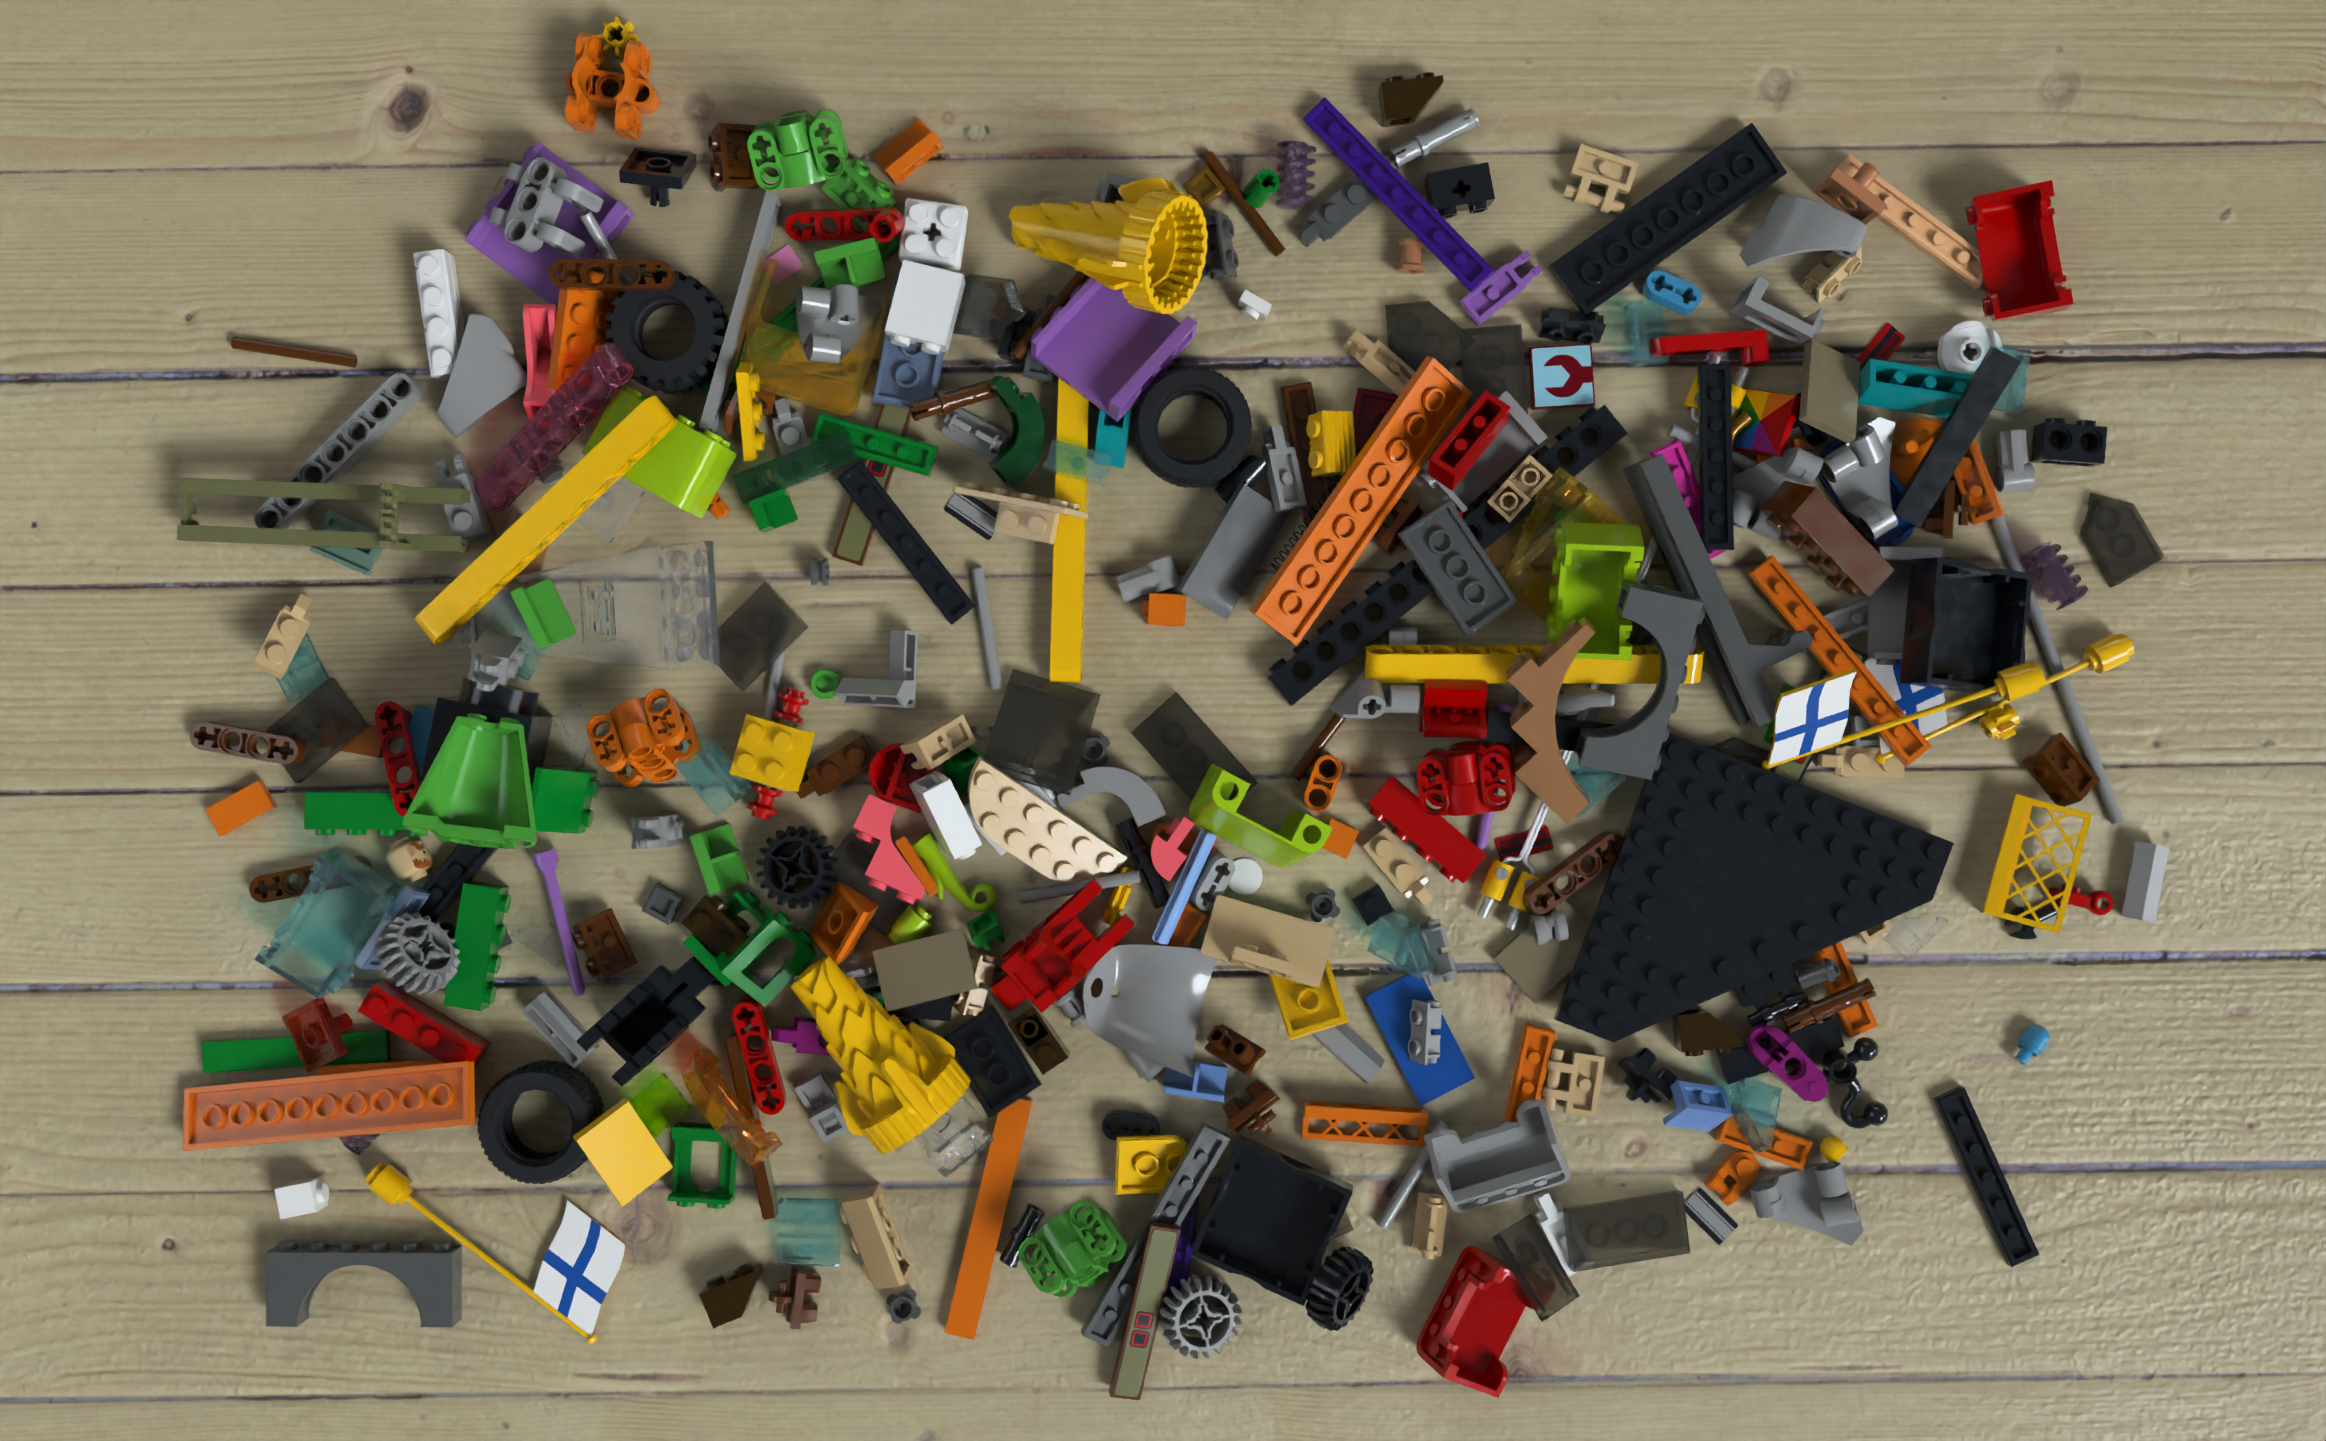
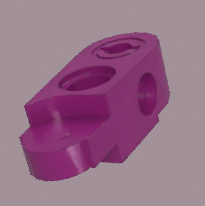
M795 1017L794 1026H773L771 1028V1040L793 1043L796 1053L830 1055L826 1049L828 1043L816 1028L817 1023L814 1018Z
M1767 1024L1756 1025L1750 1029L1746 1035L1745 1044L1747 1051L1754 1059L1802 1100L1817 1102L1825 1098L1828 1092V1084L1826 1082L1827 1078L1823 1075L1824 1073L1783 1031ZM1760 1038H1769L1770 1044L1767 1048L1759 1046ZM1794 1058L1796 1062L1795 1069L1791 1073H1786L1784 1069L1786 1061Z

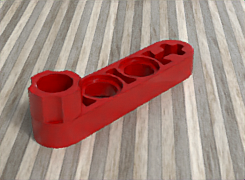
M891 207L797 210L787 217L785 221L786 233L790 238L797 241L859 240L875 237V239H878V242L886 243L899 234L904 227L903 215L899 210ZM853 216L864 218L867 224L865 231L860 232L853 227ZM824 217H831L836 221V232H828L824 229L822 225ZM798 219H800L801 224H811L814 221V226H808L801 232L800 227H795L794 223ZM883 220L887 221L891 226V230H889L888 225H878V222H882Z
M1767 330L1668 336L1649 340V353L1651 357L1740 351L1741 365H1757L1769 362Z
M386 701L377 707L375 721L396 812L404 817L408 809L404 808V805L409 803L407 793L400 792V790H408L415 787V790H409L410 798L414 799L418 792L421 772L410 727L412 714L398 703ZM394 713H398L397 716H394V717H393V722H394V726H393L392 723L390 722V718H391V716H392ZM397 737H402L405 740L404 750L398 754L392 753L390 749L391 742ZM402 767H409L412 771L411 779L406 783H399L397 780V772Z
M745 994L734 1007L732 1019L757 1106L763 1113L775 1115L785 1105L787 1099L786 1091L763 1014L765 1007L749 994ZM744 1007H747L748 1011H754V1014H746L743 1011ZM752 1024V1027L747 1029L748 1025ZM751 1035H758L763 1039L764 1046L760 1049H752L747 1043V1038ZM759 1064H767L772 1070V1075L768 1078L759 1077L755 1067ZM772 1084L770 1088L772 1096L779 1098L775 1105H772L771 1101H765L768 1096L767 1086Z

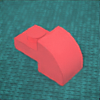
M1185 815L1181 821L1178 818L1173 820L1165 832L1170 835L1167 840L1156 834L1152 842V863L1156 871L1167 881L1171 880L1187 857V854L1178 847L1195 823Z

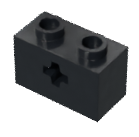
M1488 162L1427 173L1424 179L1427 202L1444 219L1457 216L1458 211L1469 210L1470 214L1484 212L1488 210L1487 206H1490L1495 199ZM1456 187H1459L1461 192H1466L1463 198H1460L1459 193L1453 194Z

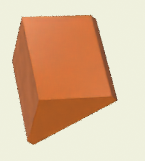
M837 881L808 933L827 957L830 956L837 965H840L850 957L879 904L843 882Z

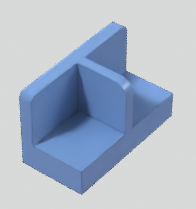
M1193 1061V1078L1166 1067L1162 1091L1168 1094L1224 1102L1228 1066Z
M1677 1080L1670 1086L1677 1109L1663 1118L1665 1126L1709 1132L1732 1116L1733 1113L1724 1087Z

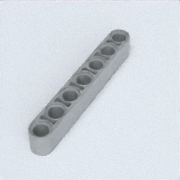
M402 373L390 376L286 482L315 483L313 475L320 469L322 479L319 483L337 484L420 401L423 396L421 383ZM408 382L409 392L405 396H401L399 392L400 387L403 383ZM386 404L388 408L387 414L383 418H379L378 409L381 405ZM364 426L366 434L364 438L358 440L356 436L359 427ZM342 447L344 457L337 462L335 460V452ZM270 497L255 513V525L257 528H272L270 518L274 513H277L279 520L273 528L293 529L322 499L300 498L299 503L294 506L292 498Z

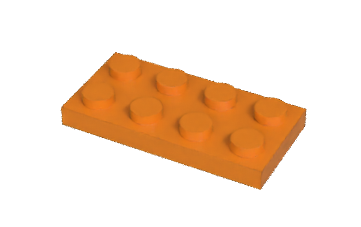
M563 267L561 275L563 282H566V277L576 276L580 279L579 283H582L580 273H571L566 267ZM592 270L588 272V280L591 283H599L604 278L602 273ZM560 289L547 389L604 401L610 360L609 347L611 346L605 337V330L610 329V324L605 320L607 312L613 313L615 307L610 303L614 296L618 297V291Z

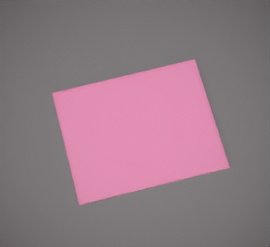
M789 244L768 257L764 264L765 270L775 285H778L804 267Z

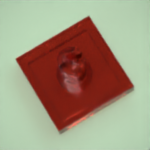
M323 996L282 1016L307 1073L349 1053L341 1033L352 1029V1019L347 1013L332 1017Z

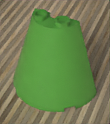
M470 713L467 714V717L457 716L405 814L402 825L421 835H426L427 830H430L439 840L464 845L517 849V844L524 842L523 847L525 848L535 846L537 830L524 727L522 724H519L520 721L512 718H500L499 723L487 722L486 716Z

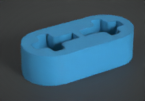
M1656 270L1651 272L1642 284V291L1647 299L1682 315L1693 312L1701 302V292L1695 285L1665 271ZM1656 281L1661 283L1660 291L1654 289ZM1683 294H1686V295L1689 296V297H1688V301H1689L1688 304H1685L1684 302H1682V301H1683V297H1682Z

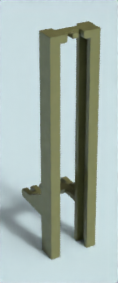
M179 477L178 493H181V525L177 526V540L469 553V540H462V536L398 533L399 502L463 505V503H470V490L411 487L393 483L356 485ZM200 494L379 501L385 503L384 508L379 509V514H382V517H379V522L384 523V528H379L378 533L202 526L199 525L198 521L191 520L192 514H196V507L192 506V500H199Z

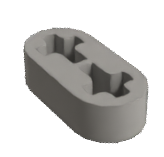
M1214 853L1208 856L1190 894V902L1204 911L1213 909L1216 896L1223 895L1234 874L1235 865L1233 861L1221 853ZM1217 865L1223 866L1221 871L1215 870ZM1203 892L1208 893L1206 899L1200 897Z

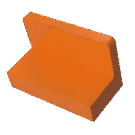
M917 119L874 155V159L897 186L944 147L936 133L930 131L921 119Z

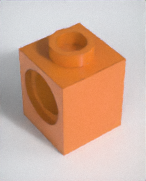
M1149 593V600H1143L1142 618H1148V625L1185 627L1186 595Z

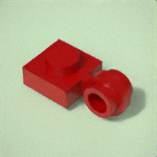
M2062 884L2061 889L2049 887L2051 896L2053 897L2063 892L2065 884ZM2072 887L2068 901L2069 905L2088 909L2096 915H2105L2112 909L2113 899L2109 893L2095 890L2086 896L2081 894L2082 888ZM2062 896L2054 901L2061 902ZM2101 898L2102 904L2098 907L2097 902Z

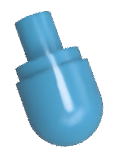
M2041 1025L2029 1026L2019 1039L2018 1046L2021 1049L2014 1059L2020 1064L2026 1065L2031 1056L2037 1057L2041 1054L2050 1040L2047 1029Z

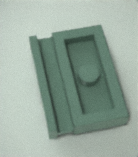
M327 510L319 530L379 532L332 510ZM311 546L310 551L364 575L371 576L373 565L377 563L382 549Z

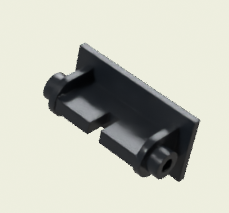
M1549 307L1548 310L1541 311L1540 322L1543 323L1538 338H1548L1553 341H1579L1584 344L1599 343L1606 324H1603L1604 316L1598 315V312H1590L1584 316L1581 311H1575L1574 320H1570V310Z

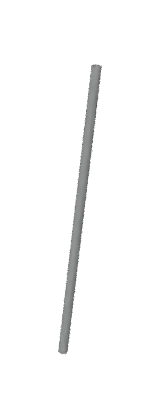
M2004 516L1992 518V524L2010 569L2026 573ZM2032 589L2029 617L2052 675L2063 671L2064 667ZM2065 676L2056 680V685L2088 766L2100 779L2096 786L2112 824L2119 823L2124 818L2068 677Z

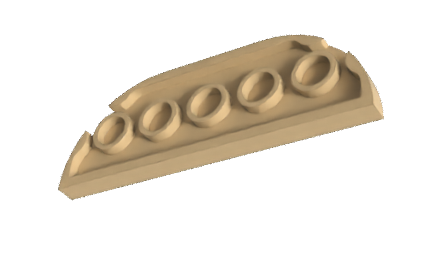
M979 756L972 768L968 781L969 806L971 814L980 830L995 844L1042 875L1065 884H1075L1091 878L1108 876L1126 861L1127 856L1123 852Z

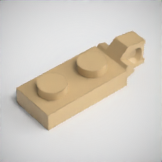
M1357 329L1343 345L1352 357H1355L1371 374L1376 376L1398 396L1416 372L1381 341L1378 340L1375 343Z
M300 594L293 608L285 605L283 610H280L251 666L279 679L283 678L310 626L309 622L312 617L305 615L312 601L311 598Z
M1840 746L1835 747L1834 755L1817 754V767H1834V775H1839L1840 777L1904 779L1905 766L1896 755L1886 759L1885 764H1879L1875 759L1877 753L1880 752L1879 747Z
M1386 827L1382 828L1362 845L1363 849L1407 899L1414 894L1424 906L1433 899L1423 886L1429 881L1424 876L1425 873Z

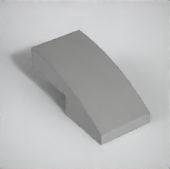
M822 1070L794 1085L795 1092L809 1113L810 1122L824 1144L849 1131L843 1118L838 1098Z

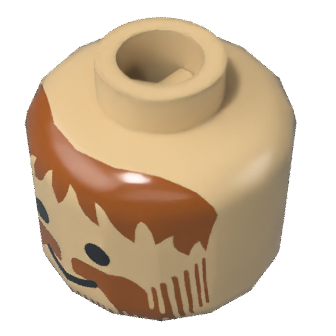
M407 836L388 846L390 851L386 854L385 859L397 880L409 879L412 884L428 876L426 870L432 866L433 859L421 839H413L412 836Z

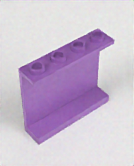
M538 141L535 146L529 147L523 155L521 166L527 168L533 159L544 157L564 169L567 174V180L582 186L604 200L600 212H591L610 246H612L635 214L620 201L615 200L551 152L541 142ZM505 179L504 188L498 196L495 195L488 201L486 212L480 220H476L470 225L465 241L542 297L546 302L556 304L557 307L560 288L555 286L549 279V267L554 261L559 259L579 258L568 255L544 243L538 251L533 253L527 252L508 242L504 237V230L488 222L493 207L510 211L519 186ZM564 200L554 226L585 242L586 249L582 259H603L579 217L584 211ZM562 272L557 273V277L561 279Z
M1089 277L1088 282L1084 286L1079 285L1074 289L1070 296V301L1064 307L1059 306L1053 312L1050 322L1044 328L1039 327L1030 339L1031 357L1118 422L1144 394L1149 385L1155 382V379L1165 371L1194 339L1197 322L1187 316L1179 323L1169 314L1135 308L1124 298L1122 289H1109Z

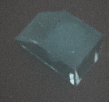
M1391 912L1378 918L1367 951L1418 979L1434 971L1435 965L1419 925L1409 921L1408 916L1399 912Z
M1745 1078L1732 1086L1729 1101L1732 1102L1733 1118L1752 1149L1760 1153L1772 1146L1782 1088Z

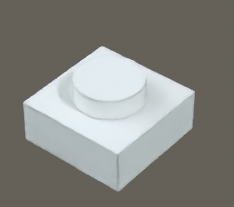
M1245 289L1239 299L1238 306L1242 307L1241 312L1253 320H1257L1259 317L1265 321L1272 304Z

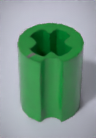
M1270 169L1259 170L1243 189L1242 193L1246 196L1245 202L1253 208L1262 207L1279 188L1278 176Z

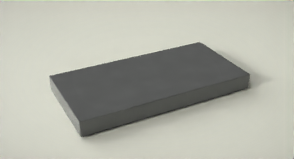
M1239 482L1177 589L1227 620L1289 514L1285 511L1275 513L1272 502L1247 485Z
M1450 499L1397 534L1465 637H1468L1518 603V600Z

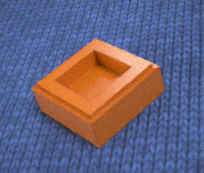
M1330 818L1328 825L1333 827L1322 848L1347 859L1359 831Z

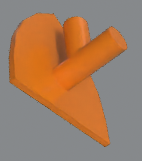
M1907 418L1894 421L1895 429L1891 446L1890 469L1902 486L1909 482L1940 431L1942 422L1925 418Z

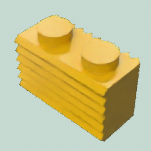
M1324 410L1309 415L1306 433L1310 439L1309 444L1311 446L1308 462L1313 470L1312 476L1335 477V475L1343 477L1356 458L1353 411Z

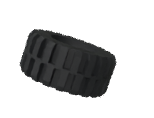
M658 270L656 274L649 277L654 278L659 284L662 278L667 277V274L662 270ZM674 271V284L668 290L624 291L625 293L621 298L614 296L610 303L615 307L613 313L607 312L605 320L610 324V329L605 330V337L611 344L609 352L612 358L617 360V366L639 384L656 392L657 390L662 391L665 394H675L679 390L686 393L692 391V386L696 384L701 386L707 382L706 378L711 373L714 374L729 322L728 316L723 311L724 307L713 293L697 279L690 275L687 277L678 271ZM643 273L642 284H646L644 277H648L645 273ZM667 305H679L687 309L695 320L696 330L693 342L687 351L679 357L667 361L658 360L649 355L643 346L642 331L648 317L657 309Z

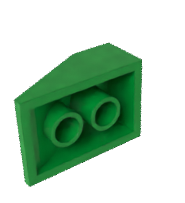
M564 765L536 767L531 790L536 830L539 832L574 834L586 832V828H590L593 821L594 812L590 809L592 797L595 798L599 790V780L596 779L597 772Z

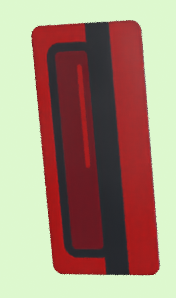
M1886 323L1856 359V361L1861 363L1860 371L1869 359L1887 361L1904 341L1905 336L1891 324Z
M1547 826L1540 827L1529 856L1553 849ZM1530 830L1495 840L1500 862H1503L1506 857H1518Z

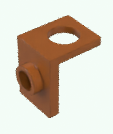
M737 390L733 398L726 400L723 415H725V433L730 435L740 417ZM759 390V392H756V397L763 399L767 403V406H762V414L773 417L775 412V395Z

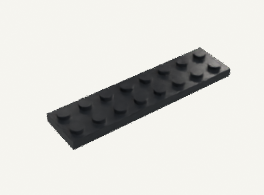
M1750 123L1553 262L1549 268L1579 311L1585 316L1787 174V171L1754 124Z

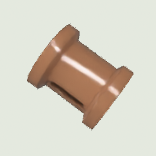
M1418 238L1399 239L1398 245L1401 247L1400 265L1397 266V272L1404 274L1424 273L1422 248L1425 245Z

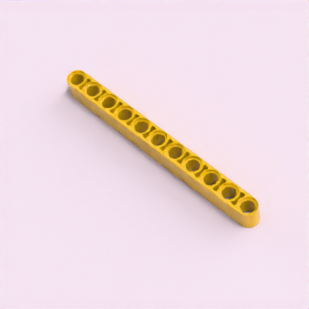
M1058 377L1055 499L1080 505L1079 511L1086 512L1090 401ZM1062 514L1059 517L1055 543L1053 544L1050 682L1081 683L1086 519Z
M651 396L639 404L414 619L416 624L434 645H439L452 637L672 430L677 420L659 398Z
M1371 645L1366 647L1365 679H1377L1381 683H1424V680L1487 681V684H1511L1507 680L1506 674L1510 661L1519 654L1524 656L1528 651L1538 659L1540 657L1539 652L1545 645ZM1632 645L1631 661L1574 658L1562 684H1657L1660 674L1657 645ZM1695 646L1692 654H1688L1686 661L1687 676L1683 684H1694L1701 681L1704 650L1698 646Z

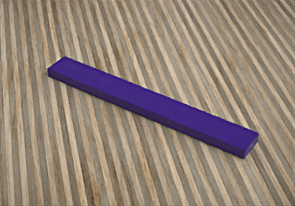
M1325 97L1303 118V121L1471 294L1495 272Z

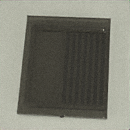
M1012 669L984 759L1015 780L1070 796L1101 695L1063 683L1050 682L1049 679Z

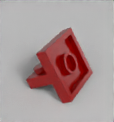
M1424 680L1418 722L1419 732H1423L1424 737L1486 739L1485 704L1488 692L1487 681Z

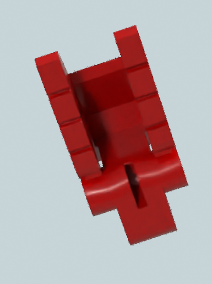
M1095 878L1090 880L1029 932L1025 937V942L1020 940L1002 956L1004 962L1000 967L1005 973L989 989L1009 1012L1018 1007L1027 998L1041 1013L1083 979L1087 972L1134 926V922L1125 913L1095 938L1076 917L1103 890V887Z

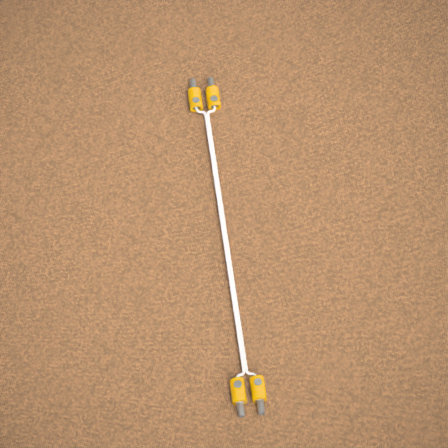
M1711 354L1707 364H1719L1721 357ZM1739 366L1731 384L1732 421L1735 420L1747 392L1742 386L1749 369L1743 366ZM1696 373L1683 407L1691 411L1692 419L1698 423V417L1695 415V413L1698 414V377ZM1690 446L1687 453L1691 466L1698 451L1697 448ZM1653 536L1640 569L1637 572V583L1644 580L1657 550V544ZM1591 684L1589 688L1598 690L1600 684ZM1590 708L1578 713L1576 720L1585 721ZM1563 750L1561 756L1567 765L1572 751ZM1543 801L1540 804L1520 855L1518 857H1506L1503 862L1493 859L1480 890V893L1484 894L1485 897L1477 915L1487 919L1494 901L1498 900L1501 902L1515 867L1508 865L1507 862H1517L1523 858V863L1531 870V873L1521 871L1508 902V905L1512 906L1513 909L1505 927L1514 931L1522 912H1530L1523 904L1524 891L1539 879V877L1534 876L1535 868L1527 859L1549 808Z

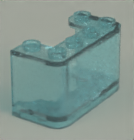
M338 847L330 849L317 858L311 868L314 872L308 878L311 881L283 926L274 933L273 936L275 937L270 943L271 946H263L255 958L257 962L320 1000L330 992L335 994L341 985L345 986L355 973V970L352 969L354 961L400 894L401 888L400 885Z

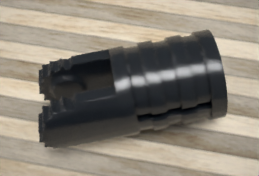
M1248 455L1246 460H1243L1237 468L1226 476L1214 491L1221 499L1228 503L1239 482L1251 489L1255 486L1254 483L1266 470L1267 462L1256 455Z

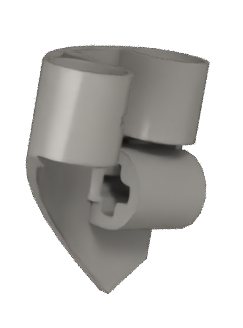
M1779 195L1776 197L1762 227L1756 226L1751 231L1740 253V257L1748 269L1781 257L1812 251L1833 250L1841 256L1854 257L1864 240L1868 228L1858 219L1823 203L1797 196Z
M836 285L831 290L828 288L799 286L796 295L797 326L801 346L807 360L838 364L879 316L881 311L868 296H859L858 288L853 285Z
M469 315L461 344L437 411V416L454 438L471 429L483 415L502 401L526 389L527 373L513 356L514 350L510 342L489 316Z
M1879 416L1874 417L1857 428L1855 440L1849 444H1843L1824 456L1821 468L1839 502L1860 530L1872 541L1898 525L1897 517L1892 509L1890 493V454L1895 423Z
M1795 446L1784 451L1782 458L1773 456L1734 475V526L1742 529L1748 528L1776 541L1783 532L1775 530L1767 523L1766 519L1768 516L1760 508L1784 481L1803 485L1811 484L1818 476L1824 459Z
M1390 626L1387 629V633L1383 635L1380 645H1417V628ZM1364 669L1352 686L1330 705V710L1342 718L1360 719L1378 718L1383 713L1418 714L1420 701L1419 686H1415V683H1381L1377 679H1365Z
M1840 1162L1804 1167L1803 1171L1800 1169L1793 1170L1762 1181L1749 1188L1756 1215L1759 1218H1770L1799 1225L1835 1238L1850 1246L1864 1231L1854 1196L1849 1194Z

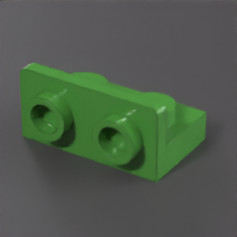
M856 158L846 160L843 173L836 178L828 179L821 187L841 209L892 207L898 202L892 195L891 188L884 182L878 181L870 173V167L862 160ZM841 163L838 165V167L835 169V171L840 168ZM853 216L852 220L865 231L867 224L864 218Z

